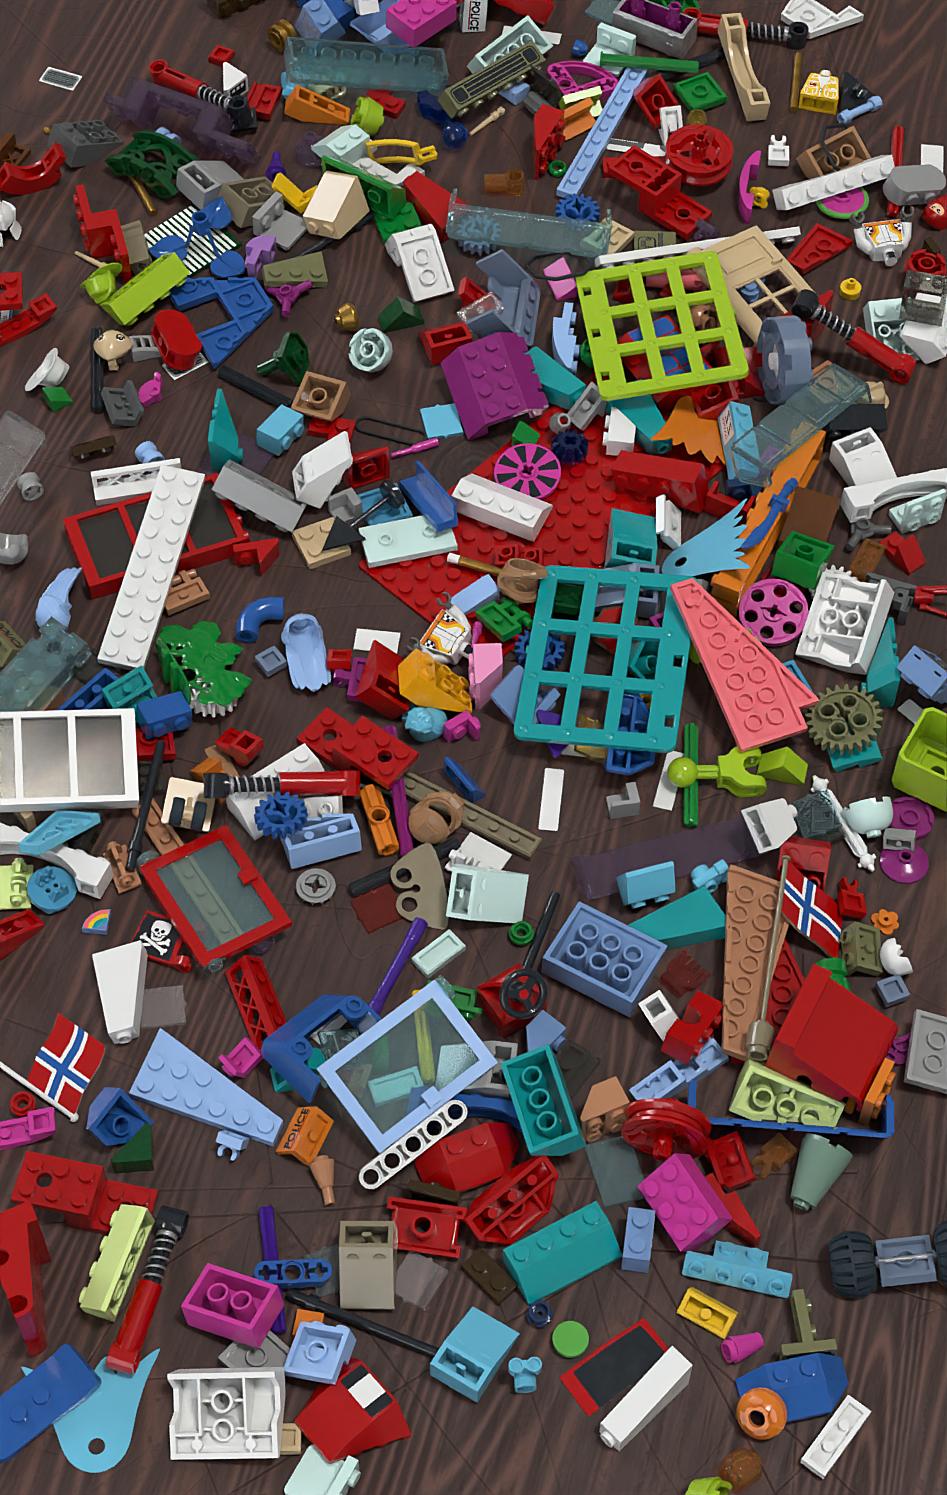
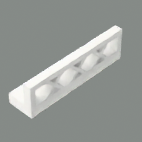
M180 458L92 471L91 477L96 505L117 503L151 493L161 464L181 469ZM145 471H152V472H153V473L148 474V475H144V474H143ZM122 475H131L129 478H121ZM108 478L107 481L97 482V479Z

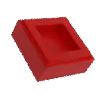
M217 45L208 57L209 63L223 67L224 62L230 64L235 56V50Z

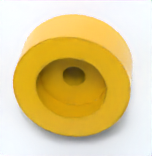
M854 278L844 280L840 285V296L850 301L859 298L861 284Z

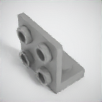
M275 192L252 216L253 234L256 236H275L277 246L285 250H289L307 231L303 218L284 210L283 194Z

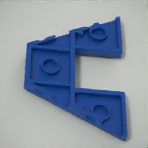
M186 277L187 280L179 287L175 285L170 289L169 297L179 312L218 298L232 321L196 334L202 342L203 352L214 369L274 311L272 302L255 277H228V280H214V277H198L196 279Z

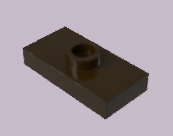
M413 1179L408 1181V1199L458 1207L460 1205V1192L444 1188L436 1182L428 1184Z

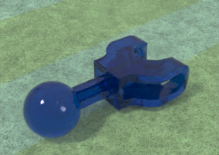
M427 90L417 92V103L421 115L435 121L436 125L444 124L442 138L448 147H462L468 139L466 127L459 122H455L456 117L451 119L437 100L440 96L430 95Z

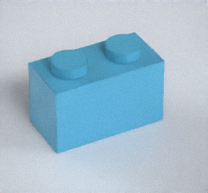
M281 404L257 428V446L279 456L290 447L297 437L302 435L304 431V415Z

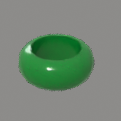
M557 160L551 162L548 169L551 175L561 177L567 172V165ZM555 167H560V168H562V169H561V170H555V169H553V168H555Z

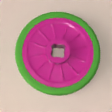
M861 186L817 200L816 204L828 216L838 219H849L853 213L857 217L860 211L864 212L867 209L869 196Z

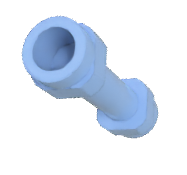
M873 96L868 99L867 103L850 111L848 109L841 111L837 115V120L839 123L849 124L856 116L869 110L872 112L878 110L883 105L882 100L879 96Z

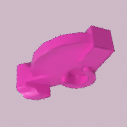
M158 372L154 373V380L146 382L139 390V400L144 409L154 402L161 401L163 398L161 389L164 383Z

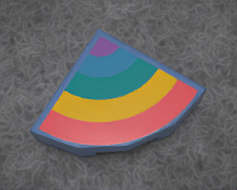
M111 909L92 913L85 920L82 932L107 935L112 914Z

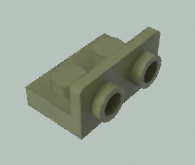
M854 921L840 935L842 959L846 962L847 976H850L855 971L879 976L883 973L880 959V928Z

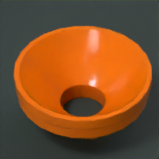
M753 1388L747 1391L738 1403L736 1410L738 1423L744 1432L753 1438L761 1440L770 1439L778 1435L786 1425V1405L782 1398L770 1389ZM757 1410L763 1413L765 1417L763 1425H756L752 1422L750 1418L752 1411Z

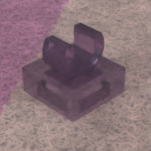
M700 218L695 224L699 230L694 234L696 241L701 236H705V240H710L711 238L717 239L721 235L715 226Z

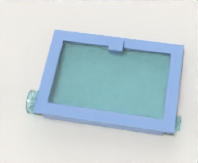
M441 975L316 1069L319 1073L317 1076L321 1079V1087L325 1089L329 1086L379 1154L498 1063L451 1002L456 997V994L451 985Z

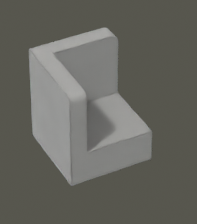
M351 487L328 497V511L334 519L337 515L345 523H349L363 514L362 502Z
M635 782L626 783L625 794L606 797L611 819L639 815L640 798Z

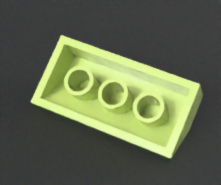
M121 1204L119 1211L113 1213L110 1221L112 1228L109 1235L103 1238L100 1245L102 1253L98 1262L95 1261L89 1273V1277H92L88 1287L83 1288L79 1297L80 1308L84 1312L115 1323L155 1222L147 1208Z

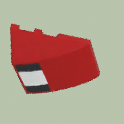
M350 1357L348 1365H342L335 1385L320 1382L294 1420L297 1427L329 1464L346 1459L348 1455L352 1457L361 1454L364 1450L376 1446L383 1447L388 1442L411 1437V1432L398 1401L363 1361Z

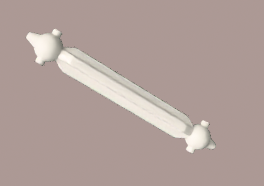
M814 775L811 791L821 793L831 800L827 803L828 800L824 799L822 803L833 804L824 805V807L830 809L827 811H832L833 821L835 809V815L838 817L837 820H839L836 823H840L836 826L854 855L860 858L858 866L860 868H868L873 872L875 870L874 859L877 857L875 854H868L867 846L859 833L852 830L848 825L842 806L833 792L827 789V784L829 783L827 778L824 780Z

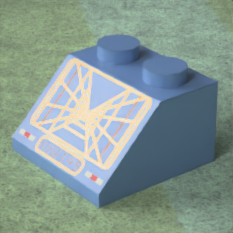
M310 0L303 5L295 24L296 29L314 56L346 33L325 0Z

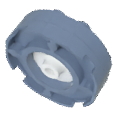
M796 315L765 318L761 325L757 341V353L762 352L763 367L757 368L765 391V398L770 404L801 403L805 397H808V387L814 379L810 353L812 350V339L808 338L806 334V323L802 322Z

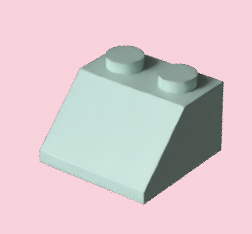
M356 124L342 126L313 145L311 150L321 158L323 155L337 157L353 164L367 154L365 143L370 141V136Z

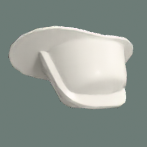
M53 348L47 354L41 366L28 380L25 391L32 390L38 384L46 387H55L63 381L69 370V365L57 356V348Z

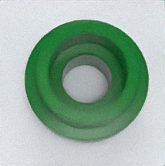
M525 921L516 922L509 930L510 940L516 945L529 944L534 937L532 926ZM524 933L525 936H518L517 934Z

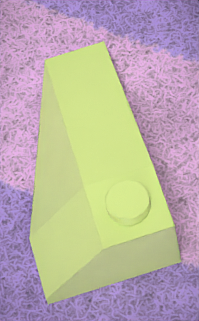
M747 1058L737 1078L729 1111L753 1121L775 1120L778 1123H786L787 1121L800 1122L804 1125L836 1126L846 1105L845 1102H839L811 1089L810 1084L798 1078L794 1081L765 1067L766 1062Z

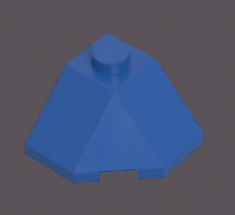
M104 1087L89 1107L86 1129L104 1146L127 1143L146 1123L152 1125L154 1121L121 1088Z

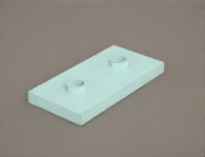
M423 515L359 528V533L366 538V540L361 542L369 568L457 550V543L452 528L437 532Z

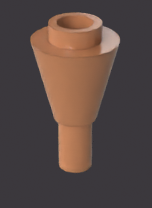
M328 1155L315 1157L313 1162L309 1164L322 1190L325 1206L335 1204L332 1189L335 1160L329 1159Z

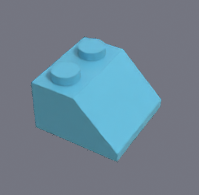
M673 861L627 872L616 877L623 905L631 904L632 909L645 906L646 900L654 899L655 903L670 899L669 894L675 892Z

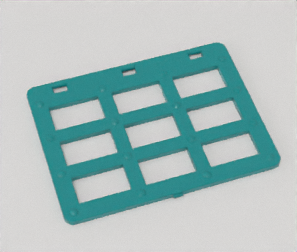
M555 565L546 566L548 574L546 578H542L540 581L529 646L526 647L525 652L527 658L514 724L515 737L523 741L659 753L674 751L677 744L691 637L670 591V586L691 578L697 583L698 580L693 576ZM558 583L584 585L578 621L552 619ZM599 586L626 588L620 624L593 622ZM640 589L667 591L662 627L635 625ZM549 633L576 635L570 673L543 670ZM590 637L618 639L612 676L584 674ZM632 640L660 642L654 680L627 677ZM674 658H682L681 667L673 666ZM540 685L567 687L561 726L533 724ZM582 689L609 691L603 730L576 727ZM624 692L652 695L647 733L618 731ZM666 718H674L672 728L665 727Z

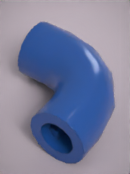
M284 597L260 598L248 604L239 615L236 624V639L244 643L255 642L258 639L259 626L262 622L272 619L283 620Z

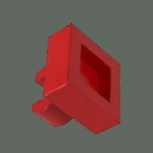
M328 649L327 669H331V675H334L335 669H343L344 671L351 669L352 649Z

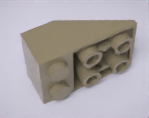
M340 1221L339 1269L341 1309L395 1310L398 1228L394 1221Z

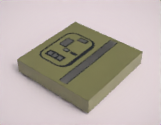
M634 231V251L676 245V232Z

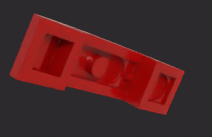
M47 293L28 302L29 309L0 324V346L31 333L55 313L57 306Z

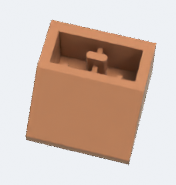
M616 1076L595 1084L591 1088L579 1123L585 1142H594L610 1131L612 1133L618 1132L627 1121L625 1110L630 1101Z

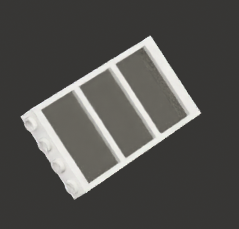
M134 708L0 712V812L138 808L139 790Z

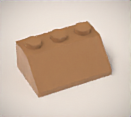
M854 126L824 141L836 166L840 169L854 166L871 158ZM821 143L811 147L796 158L805 176L809 179L836 172L831 166Z

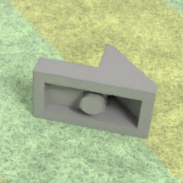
M591 381L567 414L570 416L571 422L584 431L596 414L604 416L607 401L600 398L598 386Z

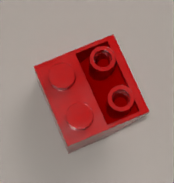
M456 322L418 332L431 365L441 363L456 348L472 342V336L466 322Z
M790 836L780 846L775 880L781 881L783 867L781 858L784 855H788L791 858V863L809 881L824 891L831 853V842Z

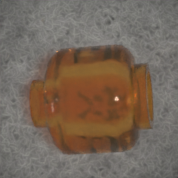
M739 1448L722 1460L720 1469L721 1479L730 1482L735 1490L743 1491L761 1479V1458L757 1453L749 1449Z

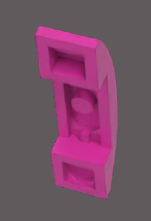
M758 150L746 161L739 182L738 207L743 220L750 224L754 194L746 192L748 180H757L761 151Z
M54 1107L28 1111L27 1117L0 1122V1150L27 1145L55 1134L57 1131Z

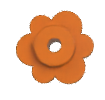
M881 909L879 913H874L871 916V922L874 924V927L880 928L884 935H891L893 930L899 928V923L897 922L898 915L895 912H887V910Z

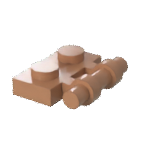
M194 568L189 571H180L178 575L174 576L164 607L168 616L210 599L209 591L201 578L197 577Z

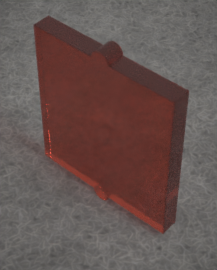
M389 883L350 900L357 913V919L361 920L368 934L405 918L398 913L396 908L398 896H396Z

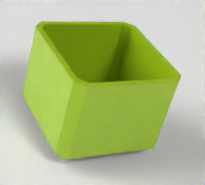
M930 707L924 709L901 748L894 769L892 783L895 788L946 812L947 713Z

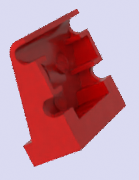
M813 963L775 1038L765 1067L796 1081L799 1075H804L812 1081L811 1089L839 1102L844 1097H851L858 1103L856 1110L861 1112L864 1100L897 1035L898 1026L893 1020L831 979V971Z
M29 1200L0 1213V1282L7 1295L30 1357L33 1358L44 1352L48 1344L42 1265L51 1262V1258L37 1216Z

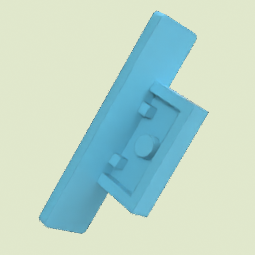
M717 1240L713 1256L687 1251L682 1271L684 1276L782 1298H788L793 1277L791 1273L766 1268L769 1252Z

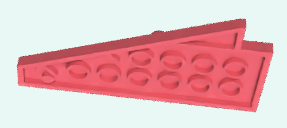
M693 578L672 584L670 591L740 753L806 732L808 727L800 710L817 705L819 702L818 697Z

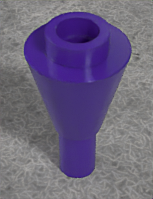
M279 152L273 153L272 161L266 171V177L271 182H274L276 175L280 172L286 177V171L281 162V154Z

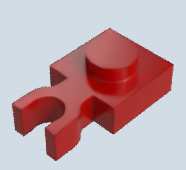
M843 876L839 881L841 891L837 895L840 914L863 919L867 914L864 894L857 892L858 880L854 879L849 885L847 878Z

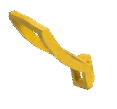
M399 139L375 140L365 143L369 158L378 164L410 163L420 166L427 161L437 159V152L433 145L420 149L419 143ZM385 145L412 147L415 158L397 156L374 159L371 147ZM430 152L429 155L422 156V154Z

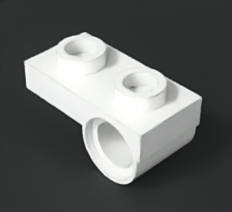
M342 796L298 797L299 800H304L308 812L307 818L322 817V814H343Z

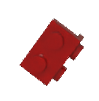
M738 1131L714 1141L709 1137L707 1138L708 1149L705 1156L708 1162L712 1163L714 1168L712 1173L723 1189L729 1193L757 1180L741 1134Z

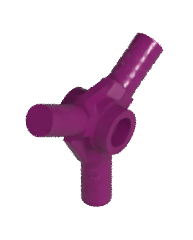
M308 279L297 286L264 287V292L276 296L277 300L282 304V316L288 317L291 305L295 303L300 293L313 286Z

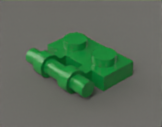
M506 596L501 598V605L492 601L475 611L476 618L502 642L521 633V626L531 629L533 625L531 615L519 609V605L513 599L509 600Z

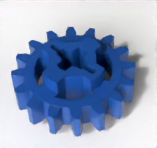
M573 193L571 198L566 195L565 200L560 199L559 204H556L555 219H558V225L563 224V229L571 228V232L578 229L582 233L584 228L589 231L590 226L595 227L596 222L599 221L600 207L597 206V201L591 202L592 197L584 198V194L577 197Z
M524 630V636L519 635L518 642H515V659H519L518 664L520 666L526 664L527 655L524 649L527 645L529 646L531 636L528 630ZM549 633L543 664L544 671H547V668L554 671L556 664H562V658L565 656V643L561 641L560 634L554 636L553 633Z
M276 792V796L272 797L268 794L267 801L260 800V806H255V824H257L258 831L263 830L264 836L271 833L273 839H276L278 835L286 839V834L295 836V830L302 831V824H307V807H305L304 800H299L298 795L290 797L289 792H286L284 796H281L280 792Z

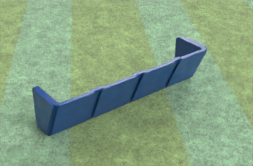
M697 1079L691 1080L686 1097V1104L696 1108ZM886 1094L880 1111V1131L732 1118H708L711 1124L734 1126L735 1123L742 1127L780 1130L790 1128L792 1131L840 1134L842 1132V1135L890 1138V1136L894 1135V1100H892L891 1094Z

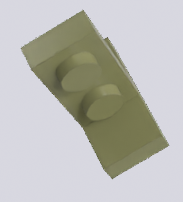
M804 1289L793 1290L790 1304L798 1343L782 1344L778 1353L779 1361L815 1353L835 1356L837 1352L835 1339L816 1341V1328L814 1324H810L809 1315L812 1313L811 1302L809 1298H805Z

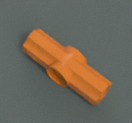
M374 784L367 785L360 790V798L368 820L369 830L373 835L379 855H392L399 850V844L390 820L389 810L385 805L380 787Z

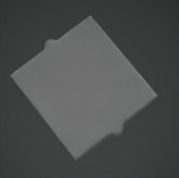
M183 985L144 989L141 1029L186 1024L185 1008L187 1007V1002L184 1001Z
M409 1251L396 1272L395 1295L402 1298L404 1303L409 1302L425 1311L449 1271L432 1262V1258L427 1259L414 1251Z

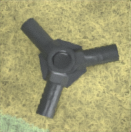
M860 518L857 522H852V537L845 545L846 549L853 551L860 540L869 538L874 534H891V525H874V523L866 518Z

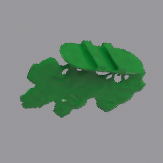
M199 621L192 626L191 630L177 624L161 628L162 632L159 633L156 639V651L162 667L163 680L165 683H171V693L181 691L189 706L191 704L190 687L200 690L197 700L204 705L217 703L225 707L232 703V699L241 697L245 688L249 686L252 680L242 673L225 670V666L233 664L236 659L235 655L239 654L243 648L231 642H216L222 634L218 624ZM167 644H170L172 648L169 649ZM178 646H183V649L176 650ZM174 656L183 657L181 666H179ZM183 669H192L196 674L195 678L192 681H188L182 671ZM199 682L210 683V684H211V687H200V686H202V685H201V684H196V683H199Z

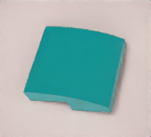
M142 665L101 689L109 709L134 708L135 723H137V703L157 698L152 689L153 684ZM121 720L116 721V723L121 730Z
M870 740V748L862 745L861 753L856 748L853 749V755H850L848 750H844L842 756H840L839 750H835L833 754H830V747H828L827 750L835 772L859 764L860 768L883 760L877 741Z

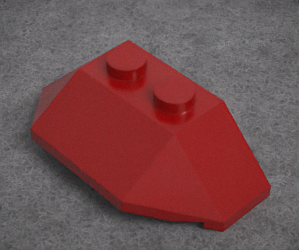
M487 1122L438 1140L417 1156L413 1162L421 1182L428 1184L436 1182L444 1188L462 1193L500 1179L509 1171L520 1145L510 1123Z
M535 1156L510 1169L474 1199L463 1219L479 1241L511 1245L550 1212L559 1173L547 1156Z

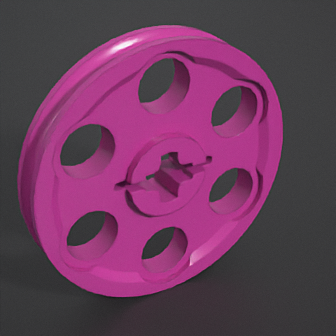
M765 579L747 589L740 601L738 615L740 624L745 629L750 628L752 635L756 636L763 646L780 647L793 642L802 634L809 612L807 601L796 586L781 579ZM777 587H782L786 590L787 594L784 597H777L773 591ZM761 592L764 595V599L756 602L751 598L752 593ZM798 603L802 606V611L796 614L792 613L789 609L790 605ZM773 608L777 609V614L771 617L769 611H772ZM748 612H753L757 615V620L755 622H748L745 620L744 615ZM792 624L796 631L793 634H786L783 631V626ZM764 628H769L772 630L773 636L768 639L763 638L760 631Z

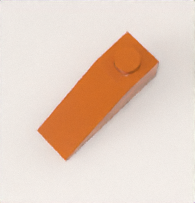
M296 84L286 99L284 114L302 122L347 125L349 123L350 108Z

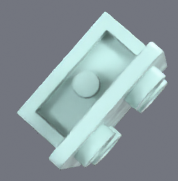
M310 1445L286 1484L284 1493L285 1495H346L350 1487L353 1488L360 1478L359 1460L348 1455L346 1461L340 1460L329 1464L314 1445Z

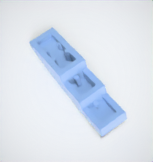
M712 1038L709 1043L704 1044L698 1058L693 1057L688 1065L679 1060L674 1062L670 1060L629 1089V1092L636 1101L648 1098H671L687 1089L692 1079H697L698 1082L728 1062L729 1056L721 1053L720 1045Z

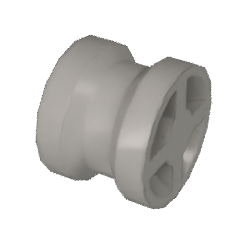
M28 472L18 478L17 485L25 500H36L44 493V488L36 473Z

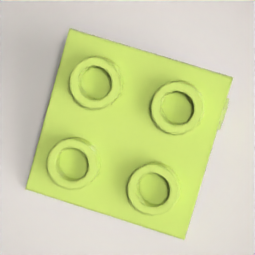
M16 858L11 866H0V910L31 909V901L27 896V884L33 875V865H27L23 858Z

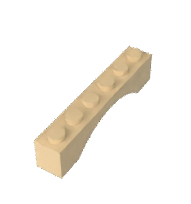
M741 13L722 14L718 34L746 120H766L770 100L766 88L758 82L752 69L747 47L746 28Z

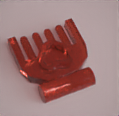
M685 950L670 962L668 966L669 973L664 972L660 976V980L679 997H682L687 990L699 988L711 977L709 971L704 974L706 972L705 969H702L693 977V974L700 969L701 965L698 964L692 969V966L696 963L695 960H692L688 965H684L691 959L689 955L685 957L687 955Z

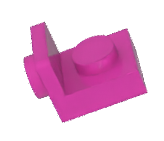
M466 710L443 723V737L449 743L454 739L462 738L466 732H469L475 740H478L480 738L481 724L475 716L472 717Z

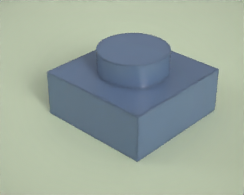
M275 646L255 656V662L267 677L287 667V660Z
M900 975L876 982L875 987L886 1008L909 1000L910 993Z

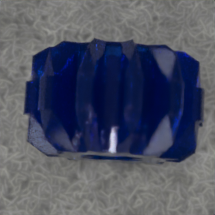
M566 429L565 433L558 431L557 436L553 437L551 452L557 457L558 461H562L563 466L566 463H570L573 466L575 462L581 464L583 458H586L589 443L585 439L584 433L578 434L576 429L573 432Z

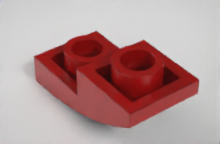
M519 544L496 546V567L503 568L507 561L512 558L526 559L544 566L543 547L520 549Z

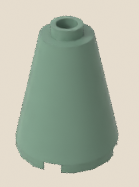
M806 1133L802 1138L790 1196L794 1200L793 1205L805 1211H808L809 1208L815 1209L849 1165L853 1156L839 1144L835 1147L829 1144V1139L811 1133Z

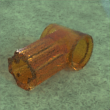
M511 168L503 174H484L485 192L507 191L512 196L523 194L525 191L524 172L519 168Z

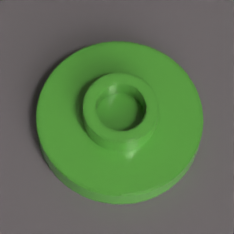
M566 1321L555 1328L552 1343L560 1355L567 1358H575L582 1355L587 1349L589 1335L585 1327L580 1323Z

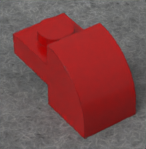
M231 727L214 742L218 750L233 757L236 764L240 766H247L264 749L262 738L247 730L241 733Z

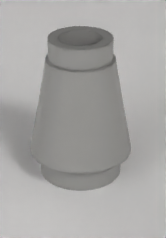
M565 413L554 414L549 421L550 429L559 435L567 433L571 427L570 416ZM560 418L565 421V424H561Z

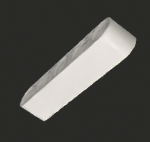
M459 1100L446 1102L368 1162L359 1172L361 1185L368 1189L379 1187L463 1122L467 1116L465 1104ZM453 1104L459 1105L462 1109V1114L458 1119H451L448 1116V1108ZM432 1120H436L440 1123L441 1130L437 1135L432 1136L427 1132V1124ZM412 1136L417 1137L420 1141V1147L414 1152L408 1151L405 1145L406 1140ZM389 1153H396L399 1157V1163L394 1168H389L384 1163L385 1156ZM368 1169L376 1170L378 1173V1179L373 1184H367L363 1180V1175Z

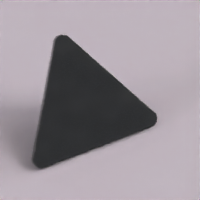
M848 72L842 74L840 113L846 109L850 111L867 103L869 98L875 97L872 92Z

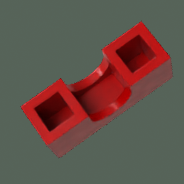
M697 990L687 1004L682 1021L676 1019L666 1033L661 1051L687 1065L693 1057L698 1058L704 1048L703 1043L710 1042L715 1031L714 1027L719 1029L722 1024L723 1002Z

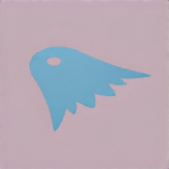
M747 498L716 523L676 548L664 561L662 574L696 576L722 570L751 568L745 562L736 559L745 553L735 551L746 540L741 538L735 539L746 529L747 525L734 527L743 516L734 518L744 506ZM687 558L684 565L680 567L675 566L678 559Z
M160 1348L150 1353L139 1363L134 1375L119 1371L115 1374L114 1370L106 1368L107 1356L104 1357L94 1370L101 1378L102 1383L99 1388L77 1408L70 1410L53 1424L65 1456L76 1468L89 1473H99L114 1467L124 1457L131 1441L141 1395ZM21 1367L26 1376L33 1371L32 1369ZM95 1438L102 1439L105 1443L104 1451L97 1455L92 1454L88 1449L90 1441Z

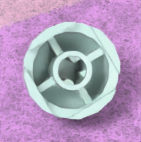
M374 328L361 329L350 341L351 354L349 353V358L352 364L362 371H381L389 364L392 358V343L388 336L380 330Z
M882 797L883 802H877L876 798H869L849 804L850 809L844 807L848 825L859 834H867V838L881 836V831L888 828L892 823L893 807L891 798Z

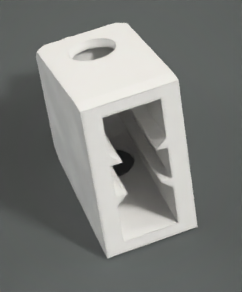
M783 798L741 810L759 853L780 847L797 831V825L793 819L797 816V810L793 805H787L786 800Z

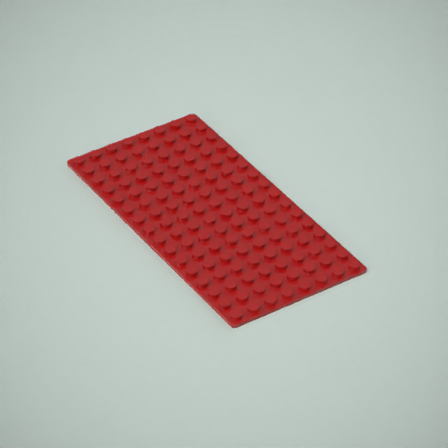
M595 372L583 381L586 384V388L591 381L597 385ZM609 375L602 376V381L610 380ZM553 405L529 425L540 434L537 445H541L553 452L561 467V479L557 488L548 497L541 500L552 504L553 508L534 542L457 512L458 526L452 527L457 543L456 551L369 568L365 557L360 561L359 568L425 621L432 624L442 609L446 611L447 609L445 606L441 607L436 604V598H439L442 603H446V597L442 592H447L453 597L481 577L488 575L478 570L448 562L447 557L449 553L496 566V546L519 544L520 549L543 547L544 567L555 565L604 569L611 509L655 517L656 519V499L615 485L611 469L618 456L606 455L607 446L603 445L604 432L609 431V429L605 428L606 415H608L606 412L603 417L596 414L584 431L571 422L569 431L559 435L550 429V418L556 413L567 414L569 410ZM658 408L664 421L667 422L670 416ZM560 418L561 424H565V421ZM512 439L468 475L474 474L495 482L494 469L496 462L502 453L513 447ZM634 441L633 452L649 455ZM672 442L671 451L654 455L704 464L707 482H710L726 468V465L720 460L718 455L715 461L710 463L703 455L701 449L697 453L689 455L684 442L679 445H673ZM527 470L524 471V473L531 475V472L529 473ZM458 483L447 491L450 497L453 494ZM489 574L490 577L493 579V581H494V582L496 583V585H497V579H498V577ZM537 579V583H536V588H537V589H538L539 579ZM501 591L499 600L495 601L498 605H501L500 600L505 596ZM534 602L518 604V608L529 613L533 620L535 614ZM475 611L465 615L471 626L472 636L474 623L480 622L476 618ZM483 625L477 644L501 643L503 659L515 648L518 636H524V630H528L531 633L532 628L528 629L526 626H521V633L502 642Z

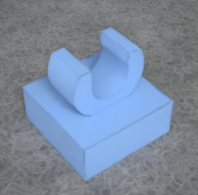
M228 1130L220 1131L216 1139L217 1143L222 1144L218 1149V1156H223L226 1148H230L232 1150L231 1160H236L240 1155V1150L247 1148L250 1138Z

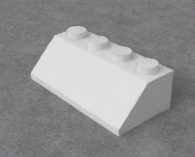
M928 275L923 278L900 334L901 338L925 364L944 358L947 354V280Z
M474 474L461 478L451 495V498L456 502L458 513L532 542L535 541L553 508L552 504Z
M304 743L253 776L259 777L262 775L267 777L271 775L275 777L278 772H324V769L319 759ZM235 792L226 798L227 808L254 840L264 835L263 830L258 831L257 824H255V806H260V800L267 801L268 794L275 797L276 792L274 794L273 792H267L266 794L264 792H258V794L256 792H250L249 794L247 792H241V794ZM305 795L298 797H319L326 795Z

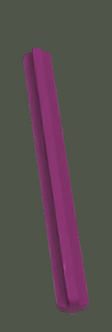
M394 725L383 728L398 739L397 730ZM402 775L391 787L401 857L413 850Z

